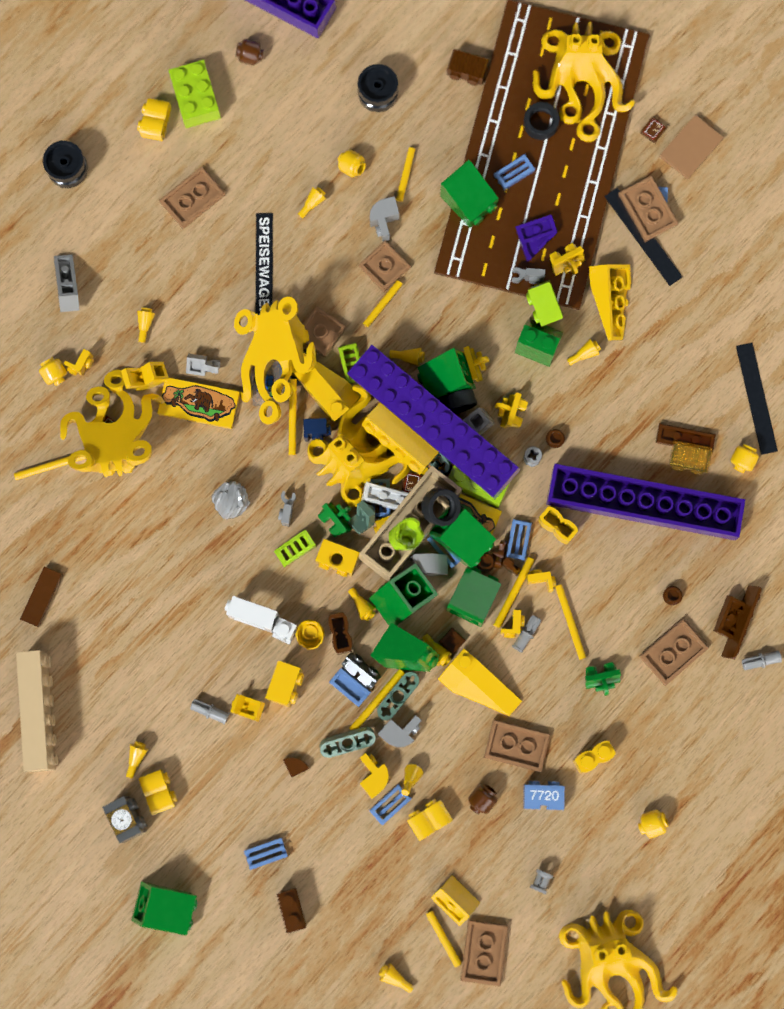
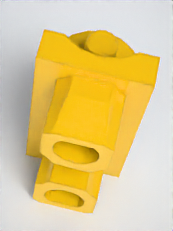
M571 243L565 247L566 254L562 256L559 252L550 254L552 270L555 276L562 272L566 274L571 271L573 275L578 273L577 267L581 266V262L585 261L584 249L581 246L577 247L574 243Z
M464 347L462 353H464L469 365L473 381H483L481 371L486 370L485 363L490 361L489 357H483L481 351L475 354L474 348Z
M517 392L509 394L508 399L503 398L502 403L495 404V408L499 410L498 416L502 417L500 427H521L523 418L516 416L517 410L525 411L528 405V401L521 398L522 394Z

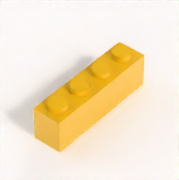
M381 402L369 413L362 423V426L369 434L374 435L383 446L388 447L398 459H402L412 471L417 472L419 475L439 453Z

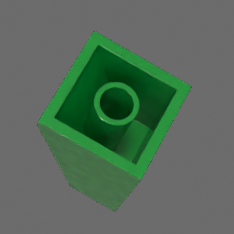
M470 160L466 161L441 183L440 197L469 228L473 225H479L487 213H493L498 207L499 198Z
M528 319L517 341L515 353L550 367L564 332L547 325L541 327L540 323L536 324V321Z
M455 348L418 367L419 373H417L420 383L438 400L460 390L476 389L464 353Z
M462 507L455 522L448 526L435 525L429 533L448 552L470 568L479 564L483 554L491 550L496 541V538Z
M415 563L388 581L369 599L388 625L393 623L398 626L439 594Z
M466 567L446 611L482 627L501 583L498 582V578L492 575H488V577L482 575V571L475 567L470 569Z
M391 623L370 656L385 668L430 672L437 665L440 655L427 643Z
M141 881L131 921L144 928L187 936L188 931L192 928L193 920L191 918L193 911L197 908V896L189 892Z

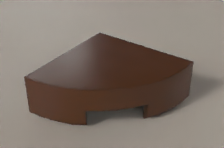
M506 557L502 563L503 567L515 576H518L521 569L514 565L510 558Z
M286 758L283 760L291 778L309 769L307 764L300 759Z

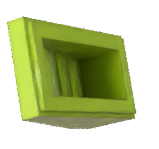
M357 343L338 347L345 379L349 383H354L355 381L349 378L347 373L350 370H347V366L355 365L360 359ZM354 349V353L352 354H343V352ZM356 357V361L345 362V359Z
M305 529L276 549L274 553L285 568L316 548V545ZM302 538H304L308 543L307 547H305L302 543ZM298 542V544L302 548L300 552L298 551L294 543ZM289 546H291L294 552L296 553L294 556H292V554L288 550ZM283 550L290 558L287 561L281 553Z

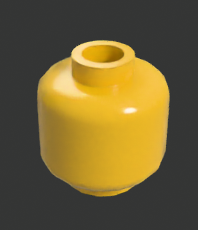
M347 150L339 155L338 168L350 177L360 176L366 168L365 159L357 152Z
M51 357L40 364L39 373L47 385L54 383L57 386L65 381L64 376L67 375V371L60 359Z
M746 444L737 446L730 459L731 463L735 465L733 469L744 473L745 470L752 471L759 459V455L756 453L757 450Z
M657 809L642 814L640 816L641 822L638 823L641 834H646L649 838L665 834L667 827H669L666 815Z

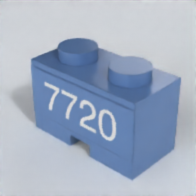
M528 781V785L523 787V809H540V805H546L548 810H564V786H560V782H548V785H540V781Z

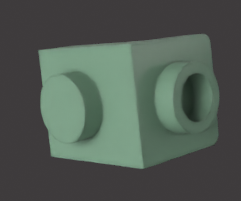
M362 500L357 504V514L351 517L352 519L348 523L358 534H362L374 526V508Z

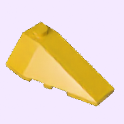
M606 264L589 266L590 286L608 341L623 340L626 322L624 309L625 306H628L629 302L626 299L627 290L631 288L630 265Z
M303 352V357H304V362H305V361H306V354ZM317 361L315 368L308 373H298L293 366L292 373L332 421H336L347 412L360 397L356 391L352 390V385L347 380Z
M465 649L458 654L438 678L453 693L508 716L522 702Z

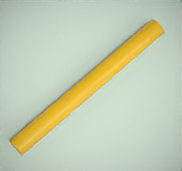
M289 379L292 395L289 398L288 455H296L297 379Z
M68 457L16 472L14 477L16 480L68 465ZM79 457V458L76 459L75 462L84 460V459H86V458H85V457Z
M527 558L493 626L501 628L535 561L534 559Z
M557 585L555 589L579 660L585 659L587 657L563 585Z
M398 669L349 727L350 730L360 728L405 674L401 669Z

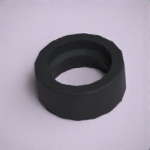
M547 102L532 104L524 116L523 125L525 132L536 140H545L552 137L559 125V114L556 108ZM536 112L549 114L552 118L551 127L544 131L533 128L530 122L532 115Z
M472 389L460 390L446 395L439 400L454 414L462 413L477 405Z
M443 488L429 491L423 498L421 505L424 518L429 523L439 526H448L455 522L461 510L458 496L453 491ZM443 495L449 501V510L445 517L439 519L433 513V504L437 497Z

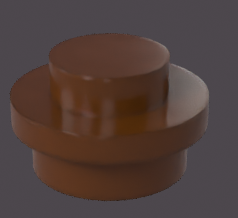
M553 429L547 433L546 443L551 448H559L564 444L565 436L562 431Z
M484 553L481 561L476 566L482 572H489L495 566V559L491 554Z
M669 586L663 592V600L668 605H677L682 600V592L676 586Z

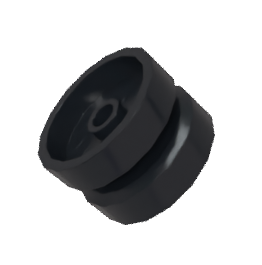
M382 64L369 65L363 69L357 82L358 96L361 104L373 112H383L393 107L398 97V79L394 71Z
M61 140L51 144L44 152L43 166L55 185L61 188H73L84 181L87 176L88 165L82 151L76 144Z

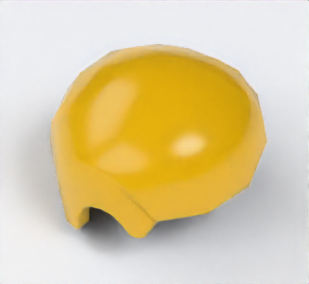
M308 619L302 621L297 626L295 636L299 645L307 650L318 648L323 643L325 632L319 622Z

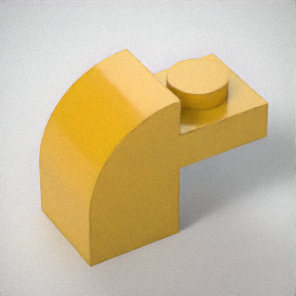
M148 362L140 368H125L121 371L126 389L135 388L136 391L153 388L169 379L164 362Z
M365 753L360 759L372 774L359 784L373 799L386 787L389 774L385 764L377 768L378 761L372 754L368 756Z

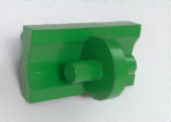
M332 502L329 504L325 503L322 506L323 510L318 514V517L323 523H327L332 519L335 524L329 529V532L333 537L349 533L352 530V527L348 524V521L352 519L348 514L351 511L350 506L343 508L339 503L335 507Z
M613 662L604 664V672L599 674L597 673L596 666L587 667L585 676L586 689L595 688L596 692L603 691L604 696L609 695L608 689L615 688L614 683L620 682V669L617 670Z

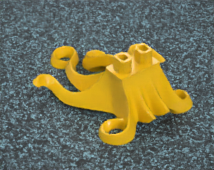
M588 22L585 35L579 34L578 23L574 24L572 35H567L561 30L548 31L541 39L542 46L550 52L557 51L556 60L547 90L542 89L540 86L538 71H533L534 92L541 99H550L555 95L558 85L564 86L569 96V102L561 106L559 116L564 123L574 124L582 116L581 102L574 90V85L578 81L588 82L594 91L595 103L591 112L578 124L576 132L581 140L592 142L600 135V127L595 122V117L599 115L604 105V83L610 82L612 86V105L616 111L626 112L635 103L633 99L626 104L622 103L623 86L621 79L603 56V54L608 56L616 54L620 50L621 40L616 33L611 31L592 35V22ZM552 36L559 39L558 44L555 46L550 45L548 41ZM606 38L613 39L614 46H606L604 40ZM572 106L576 109V114L568 116L565 109ZM588 124L594 127V132L589 135L583 130V127Z
M288 296L282 298L280 302L278 300L274 301L271 307L268 302L265 303L261 308L260 315L249 309H242L237 313L234 320V327L238 334L244 335L254 331L253 339L241 367L243 392L240 391V397L244 402H248L253 397L250 374L252 366H255L256 385L260 396L265 401L259 409V417L267 425L277 422L281 417V408L277 402H284L292 395V387L288 380L292 374L293 366L298 373H308L316 365L314 342L308 345L306 361L304 362L303 343L309 341V333L297 317L299 306L296 300ZM247 317L248 323L245 327H242L241 320ZM277 360L282 367V374L272 386V398L266 389L265 378L269 368ZM284 385H285V391H284L283 394H281V393H282V389H283V387H284ZM271 406L273 410L272 415L267 417V409Z
M122 370L108 372L104 377V384L107 388L101 386L94 387L86 395V400L91 405L97 406L96 417L92 421L86 422L80 412H70L60 422V437L62 440L67 436L68 426L71 423H76L84 445V450H78L68 457V465L81 472L103 473L105 477L113 475L115 471H117L119 476H122V471L124 473H131L135 465L145 463L152 455L150 443L140 440L152 418L151 401L163 404L165 402L164 399L157 394L144 395L141 399V416L139 419H135L132 398L123 390L125 383L121 373ZM115 378H122V381L118 384L111 383ZM108 389L118 395L124 405L121 417L113 423L103 422L110 405ZM96 395L104 396L101 401L93 400V397ZM144 448L145 452L142 455H134L138 449ZM79 457L86 458L83 464L75 463Z
M359 384L354 385L352 390L360 393L361 397L342 415L337 437L331 443L324 439H315L307 447L309 460L314 464L325 465L316 474L323 476L332 473L333 476L327 481L326 485L333 486L340 483L341 496L344 502L351 507H357V504L361 502L364 490L361 483L366 479L383 472L397 463L403 464V469L392 480V484H397L411 470L407 463L402 459H398L395 455L387 457L388 447L383 446L381 443L377 446H372L368 443L367 431L362 426V423L369 413L357 424H352L353 417L366 407L371 400V395ZM317 446L323 448V453L319 456L313 455V449ZM351 489L359 491L357 499H350L348 497V492Z
M624 910L620 912L614 923L611 922L609 913L606 911L604 912L602 926L598 925L594 916H590L589 929L572 923L565 925L560 930L559 939L561 944L566 948H579L581 996L579 998L575 997L568 981L562 980L566 999L572 1006L583 1008L588 1005L591 1000V988L595 986L607 999V1002L600 1009H607L610 1005L615 1006L617 1009H624L622 1003L611 993L608 984L611 977L620 975L630 983L634 991L635 1003L633 1009H643L645 999L644 986L639 974L641 969H645L653 994L658 1000L669 1002L676 997L677 987L673 986L670 990L665 991L662 987L661 976L656 964L647 955L634 947L625 937L635 936L643 929V918L636 911ZM629 916H633L636 920V924L632 928H628L625 925V920ZM571 930L578 933V939L575 942L567 940V933Z

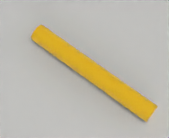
M409 147L396 197V201L403 202L416 150L413 147Z
M399 280L393 284L362 323L365 327L369 328L403 284Z
M433 910L428 912L426 916L454 967L460 966L462 963Z

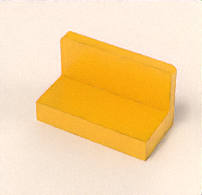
M454 876L449 877L443 886L431 897L459 926L471 916L480 904Z

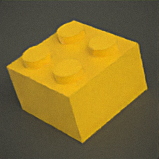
M278 660L265 698L290 707L291 704L295 705L298 697L296 692L297 686L302 685L305 676L302 673L303 670Z

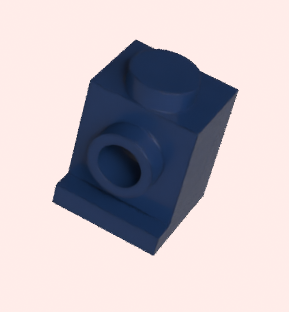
M326 418L303 419L305 442L309 441V438H312V440H323V437L331 435V424H327Z

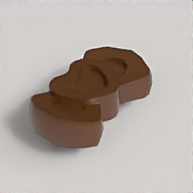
M505 540L500 541L498 552H492V555L497 556L494 566L496 569H500L501 562H503L507 545Z

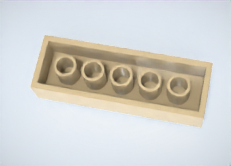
M433 466L428 469L359 553V559L386 581H390L418 548L417 546L414 550H395L389 542L390 530L402 520L414 517L420 522L419 527L424 533V540L435 527V524L429 523L424 518L421 506L430 485L451 490L458 497L461 494L462 488ZM440 496L449 505L447 497ZM435 500L433 513L436 518L440 519L448 511L449 507L445 509Z
M40 650L17 652L24 772L55 770V766L58 765L57 754H54V746L57 744L56 735L53 734L55 716L54 714L52 715L51 707L54 706V697L50 695V687L53 686L52 676H49L51 657L48 656V653Z

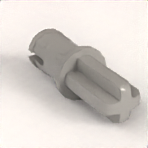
M532 615L524 629L520 630V635L512 645L514 649L522 653L529 640L534 638L533 634L541 623L538 617Z
M779 650L766 654L759 653L758 656L742 659V667L744 670L781 663V654Z
M197 699L193 700L190 707L191 710L205 715L207 719L212 718L224 725L230 714L215 708L213 704L209 705Z

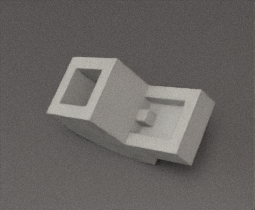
M395 196L378 201L370 211V226H375L377 237H381L382 242L385 240L390 241L387 223L399 220Z
M414 554L403 565V571L416 563L422 573L427 576L448 574L447 555Z
M415 715L403 730L390 720L378 735L391 746L406 747L414 742L409 735L410 733L413 735L417 733L422 727L419 724L422 720Z

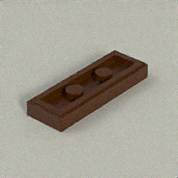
M659 423L655 443L712 454L716 434Z
M47 567L43 568L20 620L36 627L40 626L63 574Z

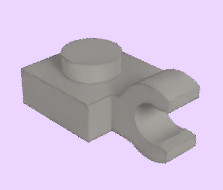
M515 267L512 270V273L519 274L518 278H512L513 283H520L523 279L531 284L544 282L545 269L526 268L525 270Z
M188 353L186 374L205 376L206 372L218 373L220 369L219 360L207 361V356Z
M283 491L281 499L285 504L284 509L280 508L278 520H281L282 526L290 527L296 494L293 493L292 498L288 500L285 498L286 492Z

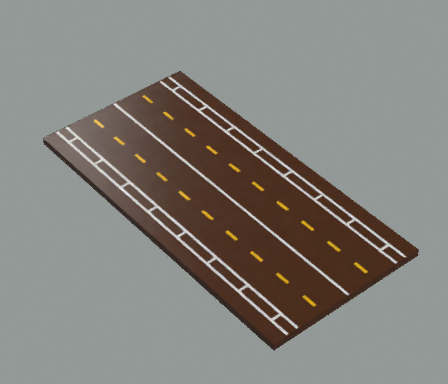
M507 0L464 163L468 160L473 163L499 198L498 207L493 213H487L479 225H473L471 228L451 209L434 274L526 297L528 288L537 284H531L529 281H525V279L520 283H513L512 278L519 277L518 273H512L513 268L518 267L525 270L526 268L545 269L544 282L550 280L559 305L580 310L589 275V266L592 263L607 204L604 196L610 192L630 110L618 112L613 108L612 86L610 82L604 83V105L599 115L595 117V122L600 127V135L592 142L581 140L576 132L577 126L593 109L595 94L588 82L578 81L574 85V90L582 106L580 120L574 124H567L559 116L558 129L552 137L545 140H536L530 137L525 132L523 124L525 113L532 104L547 102L553 105L559 114L561 106L569 102L568 93L562 85H558L555 95L550 99H541L534 92L533 71H538L540 86L542 89L547 90L557 51L550 52L542 46L541 39L546 32L552 30H561L567 35H572L575 23L579 25L580 35H585L588 22H592V35H598L604 31L616 33L621 40L620 50L614 55L608 56L603 54V56L621 79L623 86L622 103L626 104L634 98L650 34ZM552 36L548 41L550 45L555 46L558 44L559 39ZM606 38L604 40L606 46H614L613 39ZM569 106L565 109V112L568 116H574L576 109ZM536 112L532 115L530 122L533 128L544 131L551 127L552 118L545 112ZM588 124L583 127V130L589 135L594 132V127ZM525 154L534 166L535 171L506 190H503L501 184L495 179L494 173ZM525 161L521 162L520 164L513 167L506 173L502 174L501 178H503L513 170L517 169L521 165L525 164ZM529 167L525 168L524 170H522L521 172L517 173L516 175H514V176L511 177L510 179L506 180L505 183L508 182V181H510L511 179H513V178L516 177L517 175L521 174L522 172H524L525 170H527ZM552 215L557 233L527 262L515 227ZM571 243H574L577 247L581 246L584 249L585 261L581 262L582 265L577 267L578 273L573 275L571 271L566 274L562 272L555 276L552 270L550 254L554 252H559L561 256L566 254L565 247Z

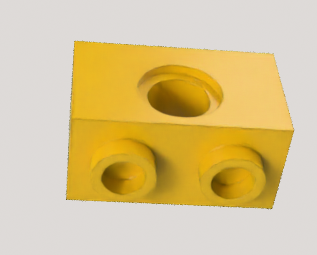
M323 539L315 561L319 564V568L327 571L331 568L337 570L336 574L347 577V575H353L360 552ZM333 556H342V562L334 564L332 562Z

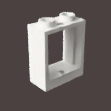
M235 596L232 597V600L228 599L225 606L226 615L229 618L273 633L272 630L280 617L279 613L275 610Z

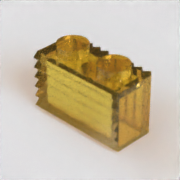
M674 440L669 465L673 466L672 469L684 471L685 468L690 469L694 474L702 475L703 472L708 473L713 450L711 447Z

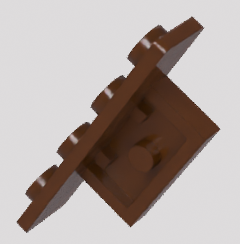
M748 585L742 601L732 596H726L713 630L728 638L721 655L722 657L735 660L739 654L749 622L760 599L761 587Z

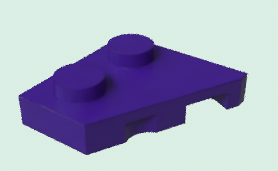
M552 215L515 227L527 262L557 233Z

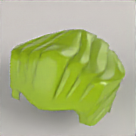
M414 517L406 518L399 522L389 532L388 537L391 546L395 550H414L424 537V533L419 527L420 522Z

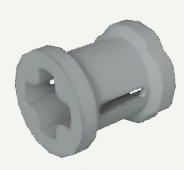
M529 447L525 451L524 462L526 465L535 467L539 464L542 457L540 449ZM530 453H532L533 456L537 455L535 460H533L532 458H528L530 456Z
M537 869V876L533 885H530V888L547 894L546 888L550 879H553V875Z

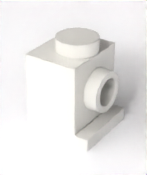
M279 617L272 630V637L290 645L296 633L297 625Z

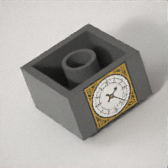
M123 796L102 807L119 843L128 842L147 832L145 829L147 823L143 816H139L137 812L139 807L134 798L131 799L130 796Z

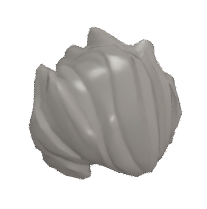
M236 481L224 482L211 496L215 510L226 520L242 515L250 505L246 489L240 483H236Z

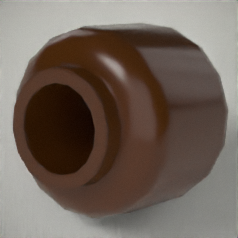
M243 39L242 42H238L235 56L238 57L241 63L256 65L258 60H262L264 50L260 49L259 42Z
M484 784V786L478 785L468 797V801L471 804L470 809L476 814H480V812L483 814L489 813L498 801L497 792L487 784Z

